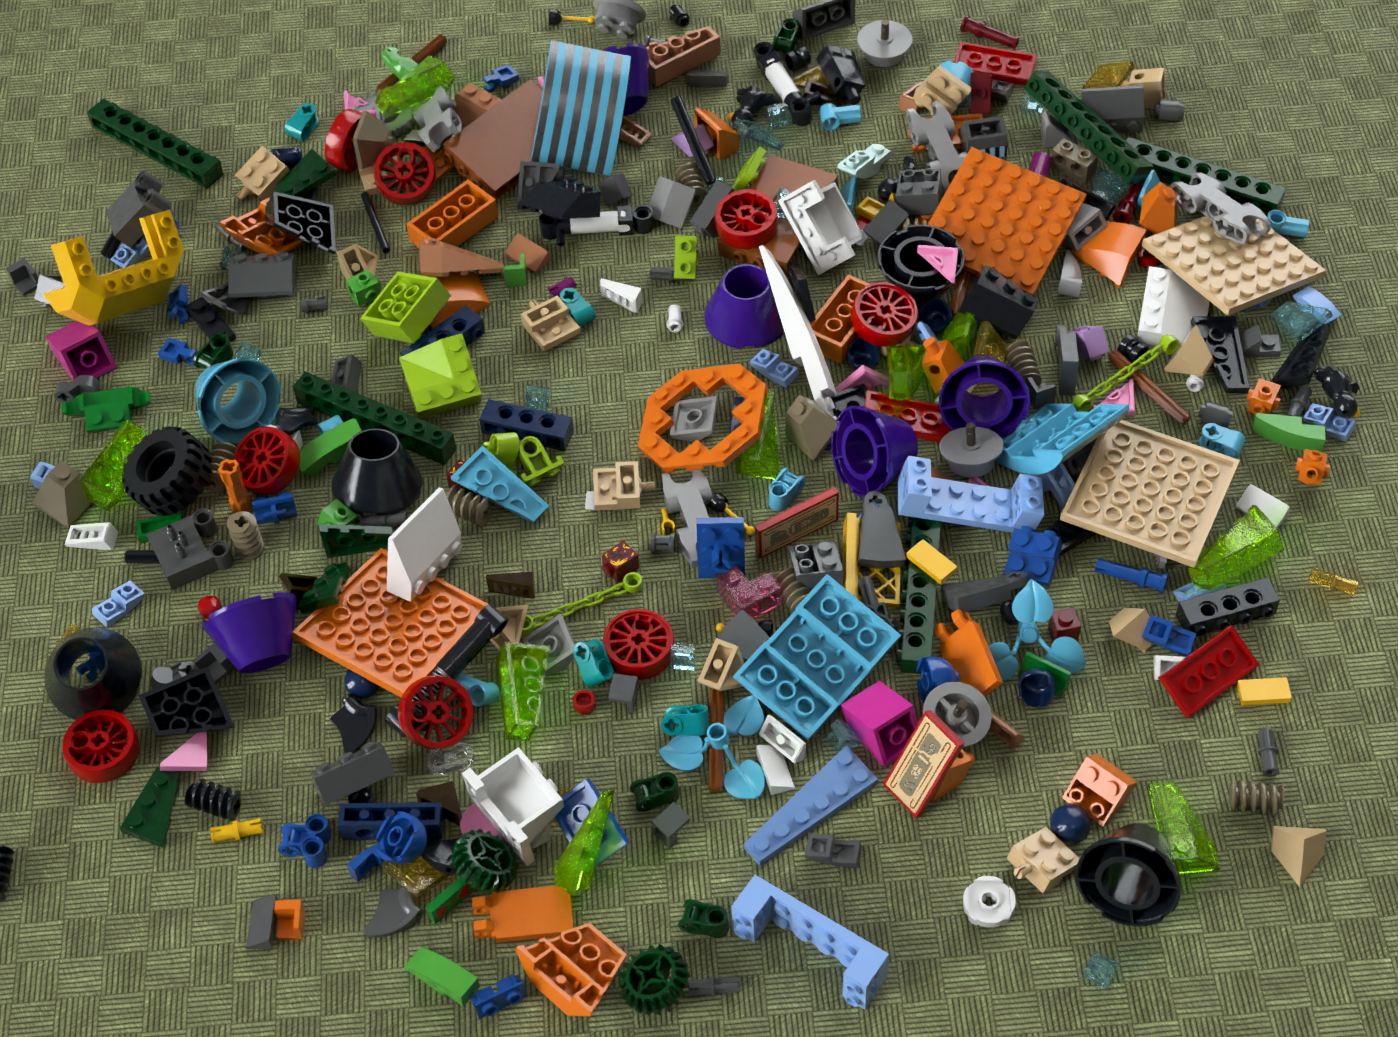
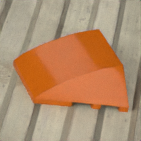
M270 197L261 201L257 209L239 218L233 215L219 222V226L230 237L258 253L275 255L279 252H288L305 243V241L266 223L265 207Z
M1106 221L1108 226L1078 251L1069 249V251L1077 260L1087 267L1092 266L1100 272V276L1103 278L1108 277L1114 282V286L1120 288L1128 274L1130 265L1142 247L1143 239L1150 237L1152 232L1148 229L1126 223Z
M449 272V276L434 277L438 278L451 297L434 317L433 322L430 324L431 330L465 305L476 314L490 306L478 273L470 272L468 275H460L459 273Z
M591 923L562 931L560 936L548 940L545 937L538 939V943L525 947L523 944L516 947V953L530 983L567 1016H591L627 956L625 952Z

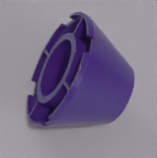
M626 43L627 47L617 49L616 46H612L602 50L631 56L623 110L624 116L637 112L648 101L649 52L644 45L637 43Z
M751 264L738 265L728 270L705 308V324L709 333L722 344L742 349L741 346L760 348L779 339L784 334V329L767 272Z
M988 355L972 357L959 366L946 378L939 393L940 414L945 424L951 430L966 427L967 423L972 422L975 424V427L992 430L1001 438L1016 431V427L1026 419L1030 407L1029 390L1022 376L1012 367ZM983 382L992 383L1001 388L989 396H976L967 391L971 386Z
M864 406L848 407L836 419L838 422L836 431H832L831 436L834 466L842 483H847L853 489L851 492L857 496L865 497L871 491L881 492L897 479L907 457H917L918 455L916 434L911 425L902 419Z
M277 592L273 593L274 598L262 600L259 595L232 603L208 615L209 621H202L203 629L240 673H254L278 666L291 658L292 632L294 631L297 604L294 594Z

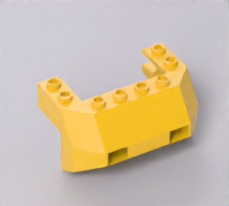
M171 210L139 218L153 259L100 276L96 275L83 236L51 245L65 287L43 293V295L56 313L90 326L165 301L184 252Z

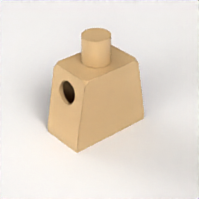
M1165 69L1134 70L1131 73L1130 80L1119 81L1118 87L1143 85L1144 108L1154 109L1155 104H1159V100L1166 99Z

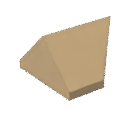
M357 244L337 252L341 273L346 280L367 269L375 276L378 261L377 254Z
M1197 324L1180 344L1176 352H1174L1164 368L1165 372L1200 376L1206 374L1214 360Z
M528 605L496 608L509 621L503 631L490 641L505 658L519 645Z
M1124 608L1108 621L1113 637L1136 646L1144 653L1154 645L1142 638L1150 617L1146 609Z
M716 638L697 682L718 691L744 687L733 678V675L744 664L739 646Z
M1273 826L1271 851L1299 887L1324 855L1326 829Z

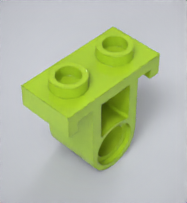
M675 235L674 278L696 279V269H698L699 263L697 236Z
M517 433L492 434L490 441L483 442L482 446L517 476V472L513 470L520 445Z
M528 436L520 442L517 456L528 476L523 473L519 476V479L526 485L533 487L541 482V478L547 475L551 478L561 472L560 469L564 465L562 457L560 455L557 456L552 464L544 447L536 437ZM525 446H531V447H533L535 453H534V454H528V453H526L525 450H524V447H525Z

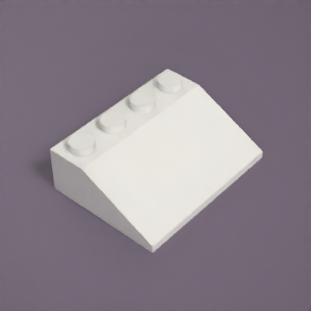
M1149 266L1137 334L1138 342L1144 343L1152 350L1159 345L1160 339L1168 334L1176 337L1181 344L1193 329L1191 324L1192 317L1208 316L1210 301L1171 269Z
M439 487L388 538L387 592L410 602L423 592L425 586L430 581H434L440 570L446 568L449 561L454 556H457L462 549L461 531L443 488Z

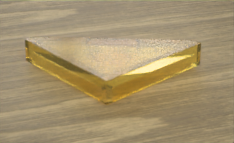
M820 66L792 78L797 88H805L808 79L830 87Z

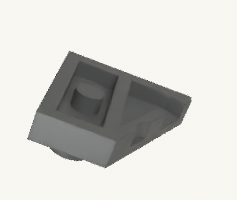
M520 161L517 202L519 203L537 182H552L560 169V164Z

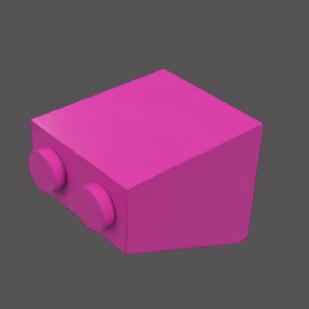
M75 321L45 336L53 354L72 380L80 375H90L98 378L117 368L100 331L93 325L88 326Z
M881 681L876 682L840 705L847 726L884 768L897 760L918 724L913 704Z

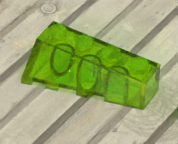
M428 56L398 82L382 89L375 100V104L384 117L387 118L432 98L435 90L440 86L445 91L449 90L455 80V76L444 61Z
M768 390L767 397L764 400L765 412L760 425V439L736 458V473L775 480L780 473L774 412V390Z
M127 420L115 431L110 442L78 480L88 501L107 511L120 502L124 493L122 482L123 466L127 463L126 458L128 454L133 452V447L137 443L139 444L146 435V429Z
M1252 505L1243 518L1239 517L1227 533L1223 532L1212 547L1208 546L1200 554L1195 567L1187 566L1194 586L1212 591L1284 551L1277 527L1256 505Z
M505 642L496 656L506 740L529 741L539 725L542 705L541 697L545 685L544 677L547 671V656L550 646Z

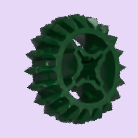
M471 829L469 832L461 835L453 846L450 859L453 861L452 867L457 869L456 875L462 876V883L467 882L471 888L476 887L479 893L485 890L489 895L492 892L498 894L510 886L518 873L517 868L519 864L516 862L517 856L512 854L513 848L507 847L506 841H501L498 835L493 836L490 831L484 833L481 829L478 831Z
M649 944L647 951L640 948L638 956L631 954V963H624V967L627 970L620 972L623 980L619 981L622 989L621 994L626 1003L634 1008L636 1012L640 1014L644 1012L650 1016L654 1011L655 1014L660 1016L662 1009L670 1012L671 1004L674 1003L679 1006L677 999L678 997H685L683 989L690 988L687 980L691 977L687 970L688 965L680 953L675 952L669 946L665 948L659 944L655 949L654 946ZM671 967H672L671 978H670V980L668 981L667 979H668V976L670 975L669 970H670ZM640 978H641L642 981H641V984L639 985L641 988H640V990L638 991V983H639V980H640Z

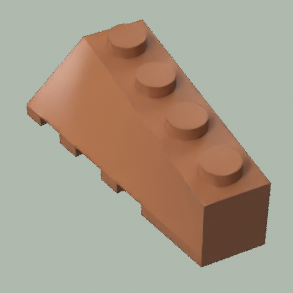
M707 26L686 32L683 37L672 36L668 38V41L657 43V41L649 43V46L646 47L649 52V80L657 87L721 55L720 36Z
M470 82L456 94L454 99L456 107L453 110L459 116L462 127L465 128L500 102L501 99Z

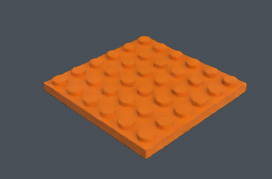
M971 147L928 225L946 230L956 238V242L964 250V270L977 275L986 264L990 268L998 270L1000 275L1007 280L1015 282L1018 288L1025 293H1030L1034 296L1081 209L1087 194Z
M380 548L346 583L341 585L343 592L337 595L340 599L338 604L315 610L292 632L293 639L393 694L402 697L405 690L413 682L429 675L433 676L432 672H435V669H437L436 664L475 622L478 613L488 603L438 577L434 581H430L425 586L423 592L417 595L411 602L387 592L388 551Z

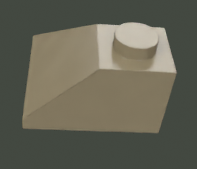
M368 111L362 112L353 137L359 169H365L374 164L380 153L388 146L394 144V137L391 136L390 128Z
M799 394L786 412L785 435L809 458L816 461L831 441L832 431H836L838 422L814 400Z
M61 460L45 477L32 504L69 529L98 499V495L79 472Z

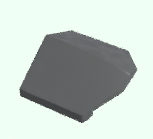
M992 79V99L1008 103L1014 83Z
M228 283L203 291L200 294L201 297L218 307L237 315H243L247 312L250 297L229 298Z

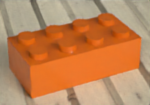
M466 180L406 224L409 240L418 248L419 241H424L425 238H435L437 241L458 247L499 217L496 199L470 180Z
M848 274L816 314V320L810 322L824 357L840 364L847 358L850 344L859 336L851 323V308L857 294L864 287L870 285V283Z

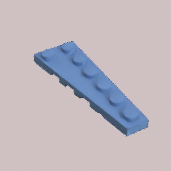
M845 746L744 843V849L761 866L876 786L878 778L848 746Z

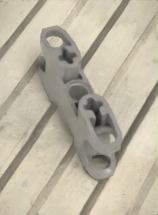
M442 86L435 90V94L429 101L424 104L418 103L414 106L413 112L416 122L422 128L418 131L419 137L432 152H436L440 148V144L446 137L452 134L456 136L461 132L462 122L453 110L456 107V102Z
M935 101L931 107L933 118H922L913 108L907 109L906 118L909 134L914 145L920 146L925 144L932 159L931 162H927L926 169L941 168L943 197L950 186L949 180L955 177L967 152L957 154L950 138L956 134L954 122L941 102Z
M1199 172L1191 175L1190 185L1181 181L1171 183L1170 187L1176 192L1177 203L1181 208L1189 213L1201 212L1213 220L1215 230L1229 240L1238 244H1246L1249 242L1250 231L1259 235L1267 234L1270 231L1271 222L1258 207L1251 203L1239 204L1226 195V189L1223 184L1210 176ZM1197 178L1200 179V184L1197 183ZM1177 188L1184 193L1183 197L1177 193ZM1257 219L1262 221L1264 228H1261L1256 223ZM1241 231L1243 233V238L1239 236V233Z
M692 470L691 480L683 484L674 482L668 473L661 474L664 504L667 512L671 514L679 511L685 526L684 528L676 529L681 552L692 568L698 567L696 518H709L705 505L709 504L713 496L708 480L701 470Z

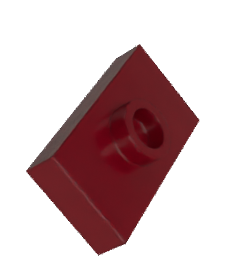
M972 72L970 114L992 113V72Z

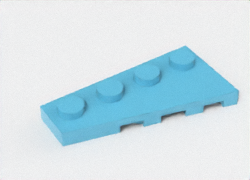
M483 446L451 476L452 481L484 498H488L493 503L532 524L549 509V505Z

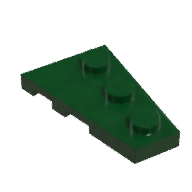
M311 149L274 188V192L302 197L337 175L336 170Z
M319 524L320 535L327 558L377 551L380 548L388 549V538L393 534V529L389 526Z
M347 562L341 564L332 563L324 569V574L314 581V586L303 595V600L298 605L302 614L339 603L340 599L337 595L342 594L343 588L341 585L346 583L351 571Z
M156 767L120 826L121 832L165 848L167 830L171 824V812L176 802L180 784L179 775L170 771H160V768Z

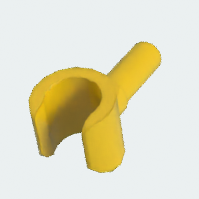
M662 508V534L665 535V528L667 527L672 528L673 533H675V523L669 519L667 509Z

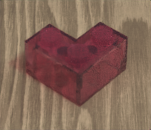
M737 566L717 575V592L735 616L741 610H744L754 619L782 604V587L770 572L750 582Z

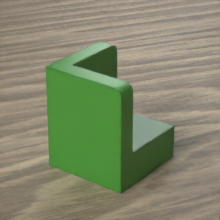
M520 254V265L503 267L506 287L527 286V269L524 254Z

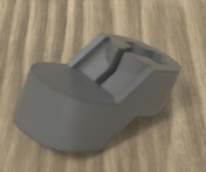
M80 375L71 382L58 383L54 397L61 403H68L84 392H97L100 381L90 375Z
M179 662L171 667H157L152 672L150 686L155 689L196 672L199 668L190 662Z

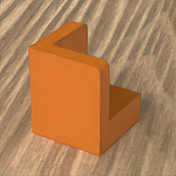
M301 899L275 900L274 910L278 918V940L303 939L305 909Z

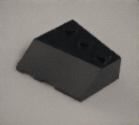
M564 178V181L537 182L518 203V208H530L531 212H542L544 215L559 219L600 217L601 192L593 189V186L585 185L584 182L576 181L575 178Z
M273 191L265 207L266 223L335 255L336 242L333 205Z
M985 264L970 283L958 312L964 315L966 312L975 315L974 320L981 323L982 321H987L991 323L993 329L1016 339L1035 312L1038 301L1030 293H1025L1018 288L1015 282L1007 280L1000 275L998 270L990 268Z
M208 667L138 695L156 737L235 728Z

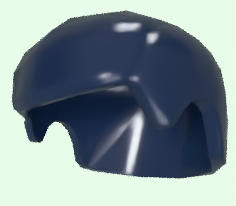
M296 147L271 150V153L289 169L294 168L303 158L302 149L299 151V148Z
M939 298L927 300L921 305L918 312L920 322L927 324L934 334L941 333L949 328L953 319L948 303Z
M862 338L855 339L850 344L847 352L849 365L854 370H857L862 365L874 370L880 360L879 346L873 345Z
M1033 668L1026 670L1020 677L1018 683L1019 698L1025 704L1040 708L1047 706L1052 701L1055 693V681L1048 671Z
M349 669L347 670L344 684L349 694L363 699L371 697L378 691L379 685Z
M1065 804L1054 810L1050 817L1051 830L1061 841L1070 840L1074 844H1078L1086 839L1090 833L1088 815L1078 805Z

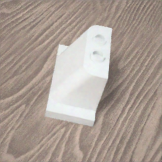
M813 180L778 200L818 275L855 256L851 245L863 239L864 236L835 182L820 189L816 180Z
M518 747L478 776L471 768L464 771L462 775L470 798L509 846L513 848V851L522 862L529 866L535 861L530 843L562 810L564 803L557 793L558 789L550 778L546 780L537 762L531 763Z

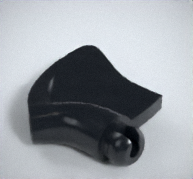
M312 406L281 407L276 413V426L288 435H292L304 427L318 424V419L314 417L315 411Z
M347 694V698H342L344 707L337 711L330 720L341 733L345 753L352 752L354 754L366 743L373 733L377 722L376 705H364L353 694Z
M427 837V844L421 857L436 870L447 875H453L457 869L452 867L453 861L450 857L453 846L459 838L440 840Z

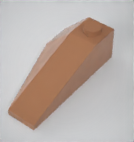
M425 238L424 241H419V270L422 276L445 277L449 276V272L468 275L471 270H475L479 274L503 272V262L442 241H437L435 238Z

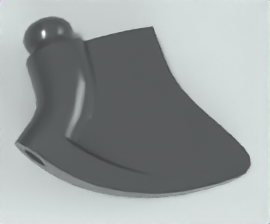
M404 881L402 888L399 890L380 891L377 910L364 930L366 937L377 938L393 935L409 928L420 919L423 909L416 904V884L413 881H410V884Z

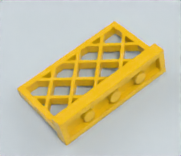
M847 512L843 522V587L864 604L862 596H858V579L863 577L858 571L861 566H857L861 518H856V513ZM896 522L900 536V522ZM900 567L889 568L894 573V577L889 581L880 573L885 568H869L873 573L868 577L872 579L876 576L884 584L879 589H875L878 603L885 602V605L888 607L899 608ZM888 588L894 594V600L885 599L880 592Z

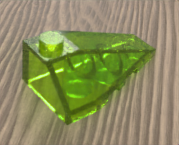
M958 312L944 330L942 340L937 342L950 341L964 362H966L971 333L975 324V315L966 312L965 315Z
M1174 780L1150 782L1148 787L1158 830L1168 842L1178 874L1220 870L1215 844Z
M609 788L601 793L560 857V860L558 859L553 869V874L556 875L554 883L570 895L576 896L590 888L615 789Z

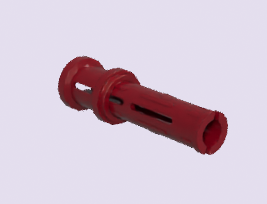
M966 15L962 20L960 31L970 32L975 34L977 38H988L1014 50L1019 43V37L992 28L985 21L979 22L972 19L969 15Z
M1144 183L1130 185L1125 198L1121 199L1118 203V210L1113 214L1115 222L1126 224L1131 222V215L1137 209L1136 202Z

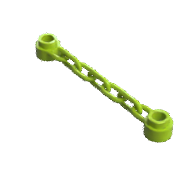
M1164 335L1160 339L1159 345L1141 355L1129 366L1122 368L1088 394L1075 396L1072 404L1076 411L1089 412L1093 406L1094 399L1105 394L1113 386L1131 376L1136 370L1154 360L1162 352H1166L1169 355L1176 352L1180 341L1173 335ZM1151 353L1152 357L1146 361L1144 357ZM1128 369L1129 373L1122 377L1121 373ZM1104 386L1106 389L1099 393L1098 389Z
M630 572L624 576L622 583L616 584L610 589L593 593L574 603L562 605L543 615L531 617L526 614L523 626L528 627L522 629L521 635L527 636L531 634L535 628L544 625L561 614L560 610L568 607L569 612L562 614L563 617H566L577 610L594 606L615 595L619 596L627 592L637 593L643 585L642 577L636 572ZM624 585L625 590L619 592L618 587ZM597 596L598 600L590 603L589 599ZM539 619L540 623L534 625L533 621Z

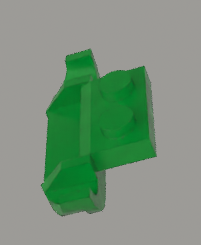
M127 386L126 388L90 393L84 392L68 403H61L62 413L67 416H85L88 434L132 428L131 409L148 406L151 403L150 391H142L138 388Z

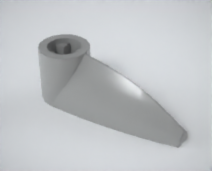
M1066 249L1057 294L1079 298L1082 285L1081 270L1073 254Z

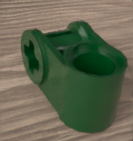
M786 18L783 20L772 42L773 51L794 52L800 38L799 21L797 19Z
M223 333L212 336L205 346L195 354L193 358L194 366L206 369L212 365L230 360L234 355V351L228 336Z
M663 772L652 777L639 779L630 785V791L635 795L637 801L636 809L640 812H646L675 802L680 795L677 777L671 772ZM666 786H672L670 789H663Z
M693 899L684 901V914L677 925L679 929L687 933L701 934L714 938L724 937L728 933L730 925L728 913L724 907L702 903ZM714 920H722V922L718 924L712 923Z

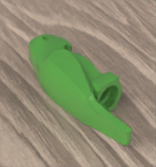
M395 47L385 48L381 59L396 77L419 90L435 94L437 88L426 82L430 72L429 67L420 66L408 57L399 56V50Z

